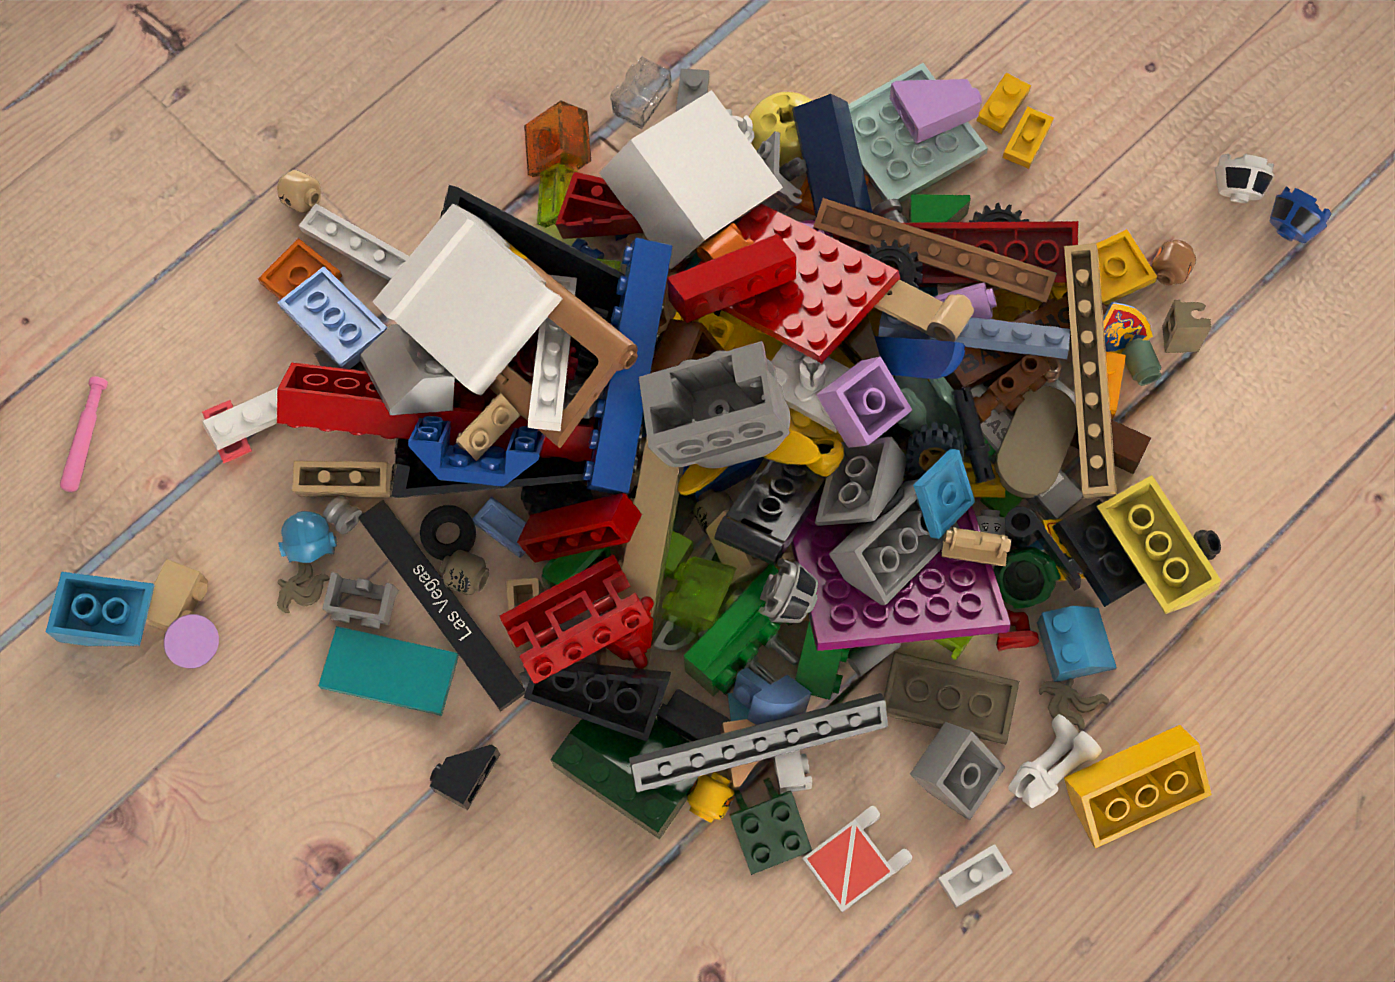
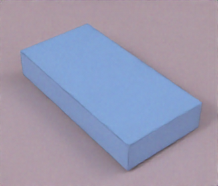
M490 497L473 517L474 524L521 558L525 551L518 545L517 540L526 522L493 497Z

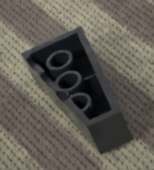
M575 662L536 684L530 678L523 698L648 741L671 672Z

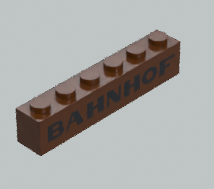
M1068 291L1059 300L1055 301L1054 298L1048 299L1047 303H1042L1036 311L1031 312L1030 309L1023 311L1014 318L1013 322L1070 329ZM1102 302L1103 317H1104V315H1105V313H1106V311H1107V308H1106V306L1104 305V303ZM965 347V355L959 367L944 378L954 390H960V388L968 386L974 389L1005 374L1028 354Z

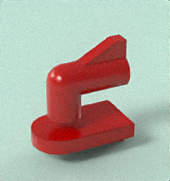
M1006 609L1011 626H1015L1016 631L998 633L997 649L1002 651L1037 645L1039 643V636L1037 632L1030 630L1028 615L1022 611L1013 612Z

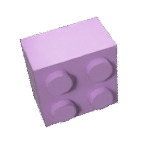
M881 356L858 362L816 394L848 448L869 445L912 411Z

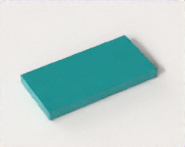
M336 626L318 686L324 690L442 716L459 655L451 651Z

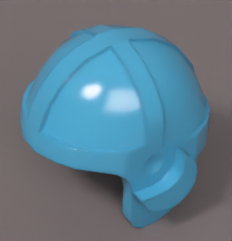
M309 511L297 512L285 520L281 530L283 542H278L281 556H287L289 563L292 561L311 563L325 554H334V547L337 546V538L330 531L325 518Z

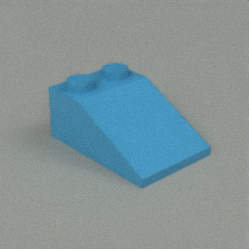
M61 572L46 633L61 643L84 646H140L155 585L146 582Z

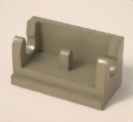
M1180 300L1173 301L1162 325L1165 353L1199 352L1211 329V319H1196L1191 315V312L1194 310L1203 311L1206 307L1205 304L1200 302H1181Z

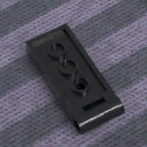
M764 458L734 504L722 518L714 539L775 566L822 494L827 477L814 473L806 465L785 464Z

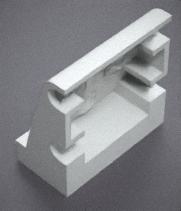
M452 204L373 300V303L387 318L394 320L466 388L478 395H482L563 298L545 286L547 282L523 258L508 249L510 245L486 221Z

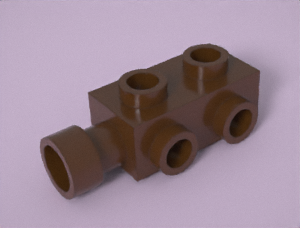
M1026 355L1020 362L989 386L985 393L980 397L975 396L973 398L980 424L991 416V411L994 409L999 415L1007 408L1012 412L1025 400L1022 395L1030 389L1036 392L1048 381L1045 376L1052 367L1049 365L1046 356Z

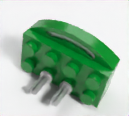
M771 564L764 569L746 590L739 588L728 598L723 607L725 612L721 616L714 614L705 622L698 634L700 638L683 655L685 672L713 697L719 690L726 695L733 689L736 682L735 677L740 668H749L770 685L778 681L775 676L758 662L759 657L756 654L762 644L767 649L770 647L775 649L793 666L800 660V657L779 639L780 634L778 630L783 622H771L769 617L760 614L758 611L761 606L765 607L766 601L761 600L760 596L768 576L779 572Z

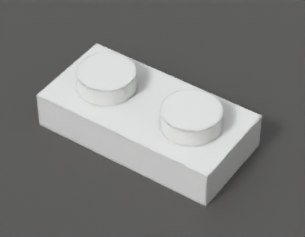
M994 844L938 878V881L956 909L1007 878L1013 872Z

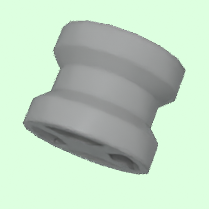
M340 495L328 504L322 517L325 518L327 523H333L336 526L335 529L344 535L359 522L358 517L362 515V511L357 507H351L348 499Z

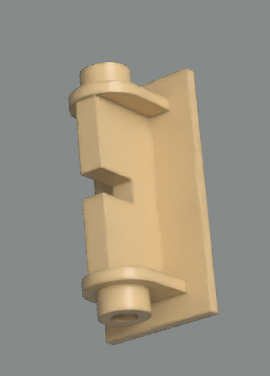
M500 393L495 399L491 400L489 406L462 434H458L456 444L464 451L466 450L477 461L520 414Z
M950 527L943 536L942 557L1006 566L1007 552L1010 551L1011 539H1008V536Z

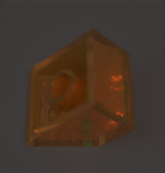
M560 100L524 125L528 176L539 177L571 174L591 162L587 110Z

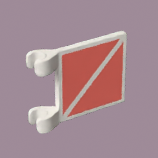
M875 806L867 808L857 818L803 857V860L841 912H844L912 861V855L907 849H902L890 860L886 861L865 833L864 829L874 824L880 818V813Z

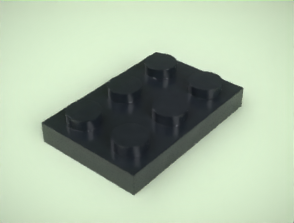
M1099 499L1059 521L1052 528L1071 557L1082 569L1084 577L1103 606L1106 607L1145 584V582L1097 509V506L1102 504V501Z

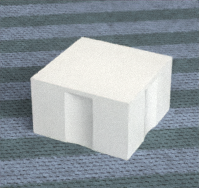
M712 90L632 138L599 172L622 205L638 221L647 239L673 246L669 264L670 270L697 253L696 249L730 223L736 225L751 210L760 204H765L783 188Z

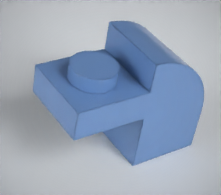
M747 667L738 672L732 697L750 709L747 720L756 725L805 713L811 696V692L788 675L770 685Z

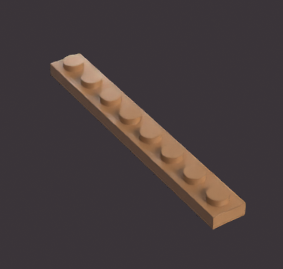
M825 198L822 200L813 226L814 229L869 246L873 244L877 249L881 247V240H885L887 246H891L894 239L898 240L899 248H902L907 243L910 246L909 254L917 251L919 257L917 262H922V264L981 283L985 282L987 285L1043 303H1047L1057 274Z

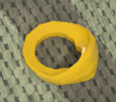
M824 436L812 440L816 446L830 443L834 445V448L828 454H821V457L816 462L806 464L814 473L825 477L831 475L839 467L844 457L842 443L833 436Z

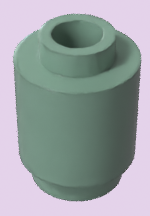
M1137 338L1125 345L1126 349L1122 351V354L1126 355L1125 363L1132 379L1137 381L1140 386L1153 383L1162 376L1160 372L1162 367L1150 341H1143L1142 338Z

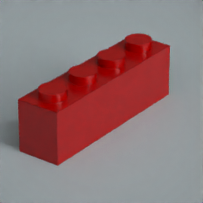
M775 234L667 277L669 302L683 320L689 323L797 279L796 255L782 238Z
M625 493L607 496L530 515L517 543L534 563L628 543L642 513Z

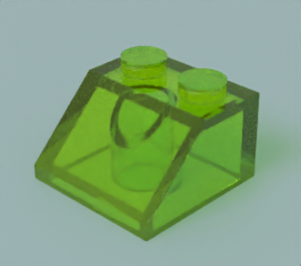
M695 556L687 560L686 563L681 562L674 579L678 580L674 591H668L662 603V608L665 609L662 618L694 634L711 628L737 568Z

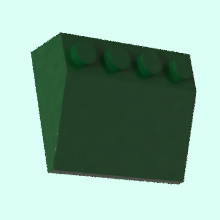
M581 719L550 759L555 769L659 840L687 801V796L698 778L694 777L636 792L629 762L630 757L689 743L688 740L656 719L648 741Z

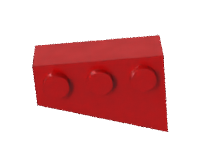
M573 172L555 224L562 239L644 233L638 221L622 205L603 178Z

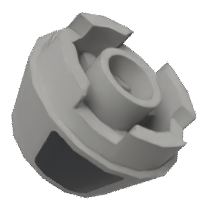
M782 558L778 561L777 565L781 567L779 572L768 576L760 596L761 600L766 601L765 607L761 606L758 611L760 614L769 617L771 622L800 623L807 613L813 610L816 604L818 581L797 561L790 562Z

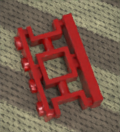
M614 554L499 615L516 648L529 641L531 642L533 648L519 655L533 683L536 684L650 622L646 610L636 593L623 600L619 598L618 593L631 586ZM614 607H617V608H615V609L609 611L608 613H606V614H604V615H602V616H599V615L603 614L604 612H606V611H608V610H610V609H612V608H614ZM586 610L590 612V618L564 632L562 631L560 624ZM556 638H559V639H557L556 641H554V642H552V643H550V644L544 646L543 648H541V646H543V645H545V644L551 642L552 640H554V639H556Z

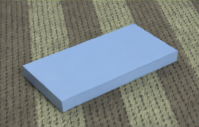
M324 266L277 302L280 308L342 369H351L360 362V354L388 328Z

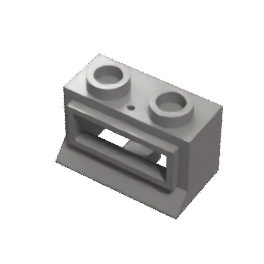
M331 572L322 609L331 614L330 619L349 623L350 618L362 620V626L379 629L380 624L389 625L395 598L399 590L390 583H386L385 586L376 585L366 579L350 580L342 578L338 573ZM342 594L381 600L379 615L339 607Z

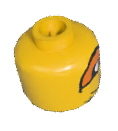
M713 772L711 777L708 775L698 776L687 796V802L691 805L689 811L710 823L714 819H723L735 798L734 791L728 787L731 780L717 772Z

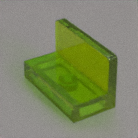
M557 163L540 172L537 225L547 228L556 223L573 172L578 171Z

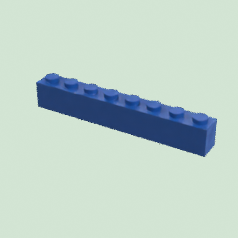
M636 237L630 246H625L622 264L626 265L625 276H620L616 294L621 295L619 307L615 306L613 309L611 325H614L618 331L637 345L638 358L629 369L616 371L604 387L602 399H597L594 417L599 418L597 430L592 429L588 445L589 448L593 449L591 461H586L583 471V479L587 480L586 489L614 495L629 493L643 416L639 377L650 374L672 245Z

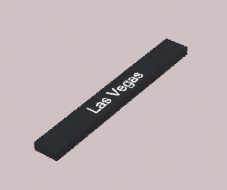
M382 500L360 515L358 519L500 712L525 694L523 686L450 588L445 586L441 576L385 501Z

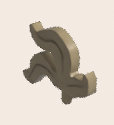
M298 562L299 571L297 575L291 577L288 582L282 579L278 580V584L283 587L279 591L278 608L284 613H290L287 607L292 599L301 606L314 604L319 600L323 589V582L328 581L329 576L326 574L316 575L308 587H300L298 585L310 580L313 569L310 563Z
M1072 678L1068 679L1066 684L1053 681L1044 682L1039 689V694L1042 695L1043 692H1047L1055 696L1050 701L1048 707L1052 718L1054 719L1060 714L1069 720L1072 725H1077L1079 730H1083L1085 727L1084 719L1078 713L1068 709V699L1081 713L1094 710L1098 704L1103 703L1107 705L1109 703V699L1103 694L1089 698L1080 697L1077 691L1071 688L1074 683Z

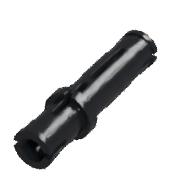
M971 386L960 388V390H953L951 394L954 398L967 447L964 450L965 455L970 458L975 483L986 482L987 479H995V475L988 455L990 446L985 444L971 392L972 389Z

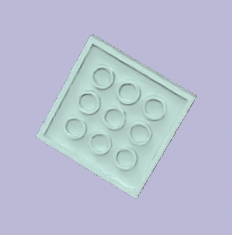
M924 63L848 104L864 174L869 177L870 183L884 201L898 199L901 203L910 198L911 194L919 193L987 154L988 147L969 122L920 143H915L889 98L891 83L895 81L936 80Z

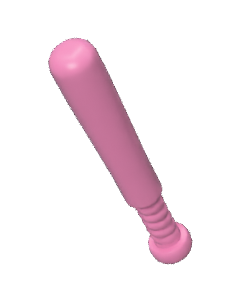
M91 377L88 382L91 389L84 411L81 412L60 481V487L67 492H75L80 486L97 419L98 403L102 390H105L108 382L100 377Z

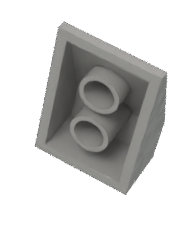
M892 437L878 438L869 445L848 448L845 442H841L844 447V457L839 467L826 478L815 520L818 526L872 522L877 519L902 485L906 468V456Z

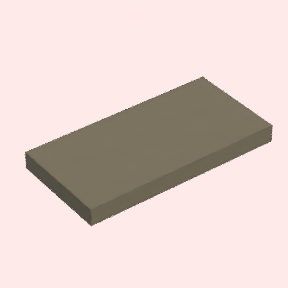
M894 652L884 693L887 717L941 729L943 724L948 722L972 731L979 739L1006 745L1020 681Z

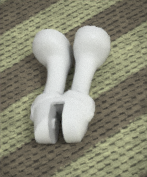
M1060 714L1052 720V728L1056 735L1052 745L1033 762L1027 761L1023 763L1008 786L1009 791L1022 798L1023 802L1031 808L1042 804L1046 799L1053 796L1059 790L1057 784L1071 771L1084 762L1097 759L1102 753L1101 747L1091 736L1084 731L1079 733L1072 723ZM1071 751L1063 761L1048 771L1060 758Z

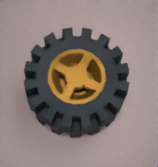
M932 423L931 429H928L927 424L921 426V432L918 429L913 431V436H909L906 451L907 468L910 467V473L913 476L917 474V479H920L949 449L959 450L964 464L963 439L961 435L957 437V431L954 428L948 432V425L943 424L942 429L937 428L938 423Z

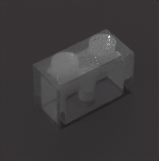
M641 56L636 65L632 64L629 67L621 86H616L611 93L610 101L613 114L642 129L671 89V71Z

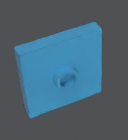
M949 449L913 485L929 535L932 538L940 539L946 533V530L975 503L960 451L956 449Z

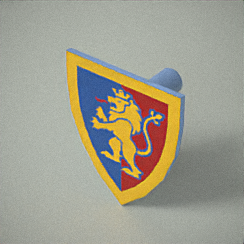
M1110 303L1103 317L1105 348L1107 352L1122 354L1128 342L1137 338H1142L1144 341L1153 337L1149 322L1135 307L1122 303Z

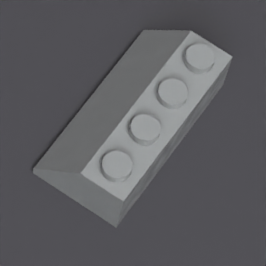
M392 324L360 354V360L390 415L453 411L455 377L400 325Z
M919 479L905 481L900 486L904 488V497L899 504L875 521L859 525L829 553L844 580L880 605H886L943 546V536L937 539L929 535L913 486ZM898 492L894 494V496L891 498L889 502H891L896 497ZM955 522V523L951 526V527L959 528L957 522Z

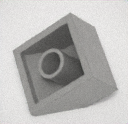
M945 722L910 775L929 794L966 819L971 820L1005 769V766L972 731Z

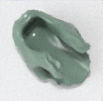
M895 376V382L912 408L910 413L897 422L899 427L905 428L913 434L915 429L921 432V426L927 424L928 429L932 428V423H938L937 428L942 429L943 424L948 425V432L954 428L957 431V437L961 435L963 444H966L954 398L951 394V391L954 389L944 377L929 379V382L927 378Z

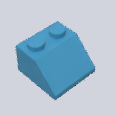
M1069 606L1041 613L1037 621V627L1054 682H1061L1070 678H1079L1117 668L1099 608Z

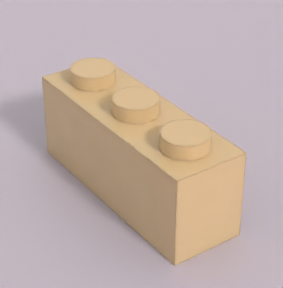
M294 461L292 492L299 497H338L343 495L345 497L392 498L390 497L392 466L388 462Z

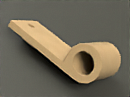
M900 279L874 306L939 341L952 342L956 341L974 313L971 301L964 295L951 294L942 302Z

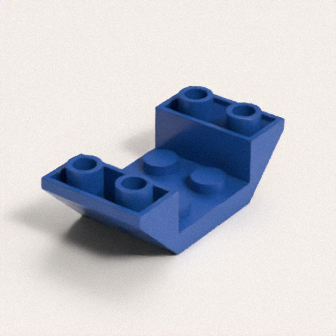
M426 416L419 418L409 438L408 446L439 480L504 487L539 460L545 435L538 431V429L528 428V426L514 428L506 451L502 447L490 446L476 461L466 450L464 451L457 444L450 445L451 421H443L438 416Z

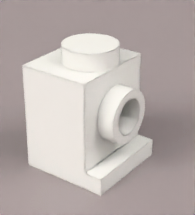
M800 750L773 757L780 794L790 790L791 792L812 789V777H805L804 775L810 773L806 754L800 755Z

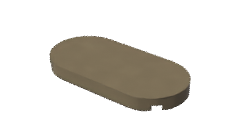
M1042 386L1036 392L1030 389L1023 395L1025 400L1015 409L995 457L994 468L995 472L998 473L1000 483L1008 492L1018 497L1032 498L1035 495H1042L1050 489L1057 479L1077 428V412L1074 402L1066 393L1051 386Z

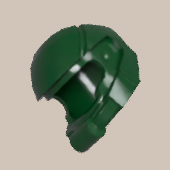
M1020 547L1007 552L1006 566L995 565L993 569L1002 599L1007 604L1012 605L1014 609L1028 608L1046 601L1056 586V580L1061 578L1054 560L1048 554L1035 547Z

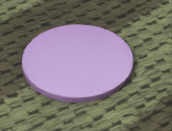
M196 614L184 615L176 619L168 627L164 636L166 655L174 664L183 668H197L206 664L215 655L219 644V635L214 624L206 617Z

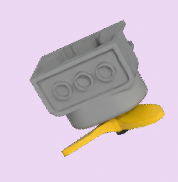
M762 341L730 351H716L709 357L699 360H685L678 366L639 377L649 449L668 466L684 467L690 465L678 483L677 490L681 495H689L699 491L716 479L728 466L764 457L785 464L806 465L816 462L821 457L819 448L811 439L789 429V407L784 400L782 386L777 382L775 367L766 358Z

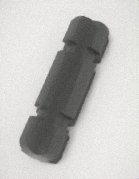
M799 157L779 167V173L789 182L807 171L806 161L804 159L801 160Z

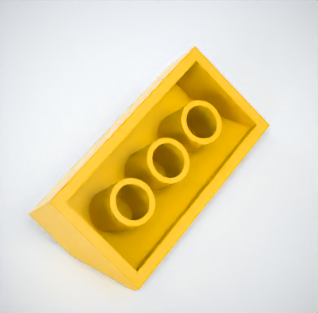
M1181 725L1064 777L1070 802L1095 848L1212 795L1200 744Z

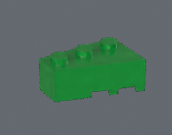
M809 621L795 681L808 689L812 696L830 700L832 693L839 694L843 675L837 673L840 662H847L850 648L817 651Z

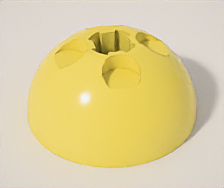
M780 92L770 95L759 102L749 115L753 124L754 139L751 144L757 151L761 143L766 141L776 131L780 133L779 167L796 157L802 160L803 157L792 109L812 100L799 93Z

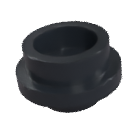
M1199 530L1195 532L1193 538L1208 561L1214 559L1221 551V542L1218 535L1212 530Z

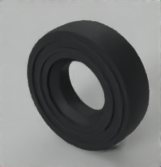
M443 505L434 508L424 517L420 526V540L424 549L432 557L442 561L447 555L452 556L457 550L469 552L476 539V527L473 519L465 510L454 505ZM447 522L456 524L460 529L459 537L450 544L441 543L436 538L439 526Z

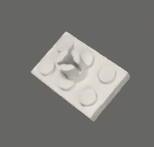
M783 344L771 362L775 367L777 382L782 386L784 400L788 407L836 433L838 430L816 394L847 372L849 368L830 357L821 364Z

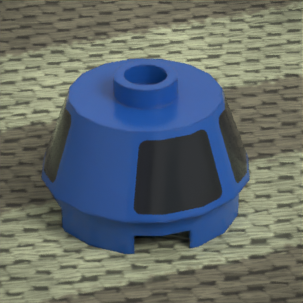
M1286 186L1280 195H1276L1269 221L1277 229V233L1281 237L1289 241L1295 240L1307 243L1327 228L1326 222L1332 213L1326 208L1322 212L1315 203L1317 199L1298 188H1295L1291 193L1290 189Z

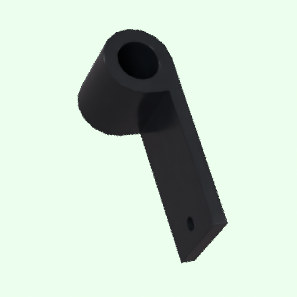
M1026 507L1011 509L1005 517V536L1011 539V545L1018 548L1027 547L1038 540L1050 558L1054 560L1057 568L1073 590L1079 589L1080 575L1083 574V571L1073 558L1067 559L1032 510Z

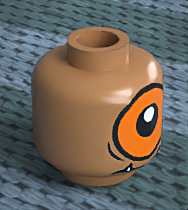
M1173 240L1165 242L1159 248L1152 261V269L1157 275V280L1164 285L1184 283L1196 264V255L1193 252L1192 246L1185 241Z

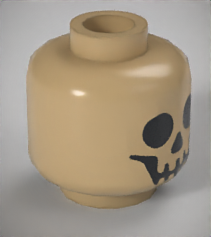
M292 170L283 175L278 182V198L281 203L289 208L306 213L315 204L320 202L321 186L319 181L304 172Z

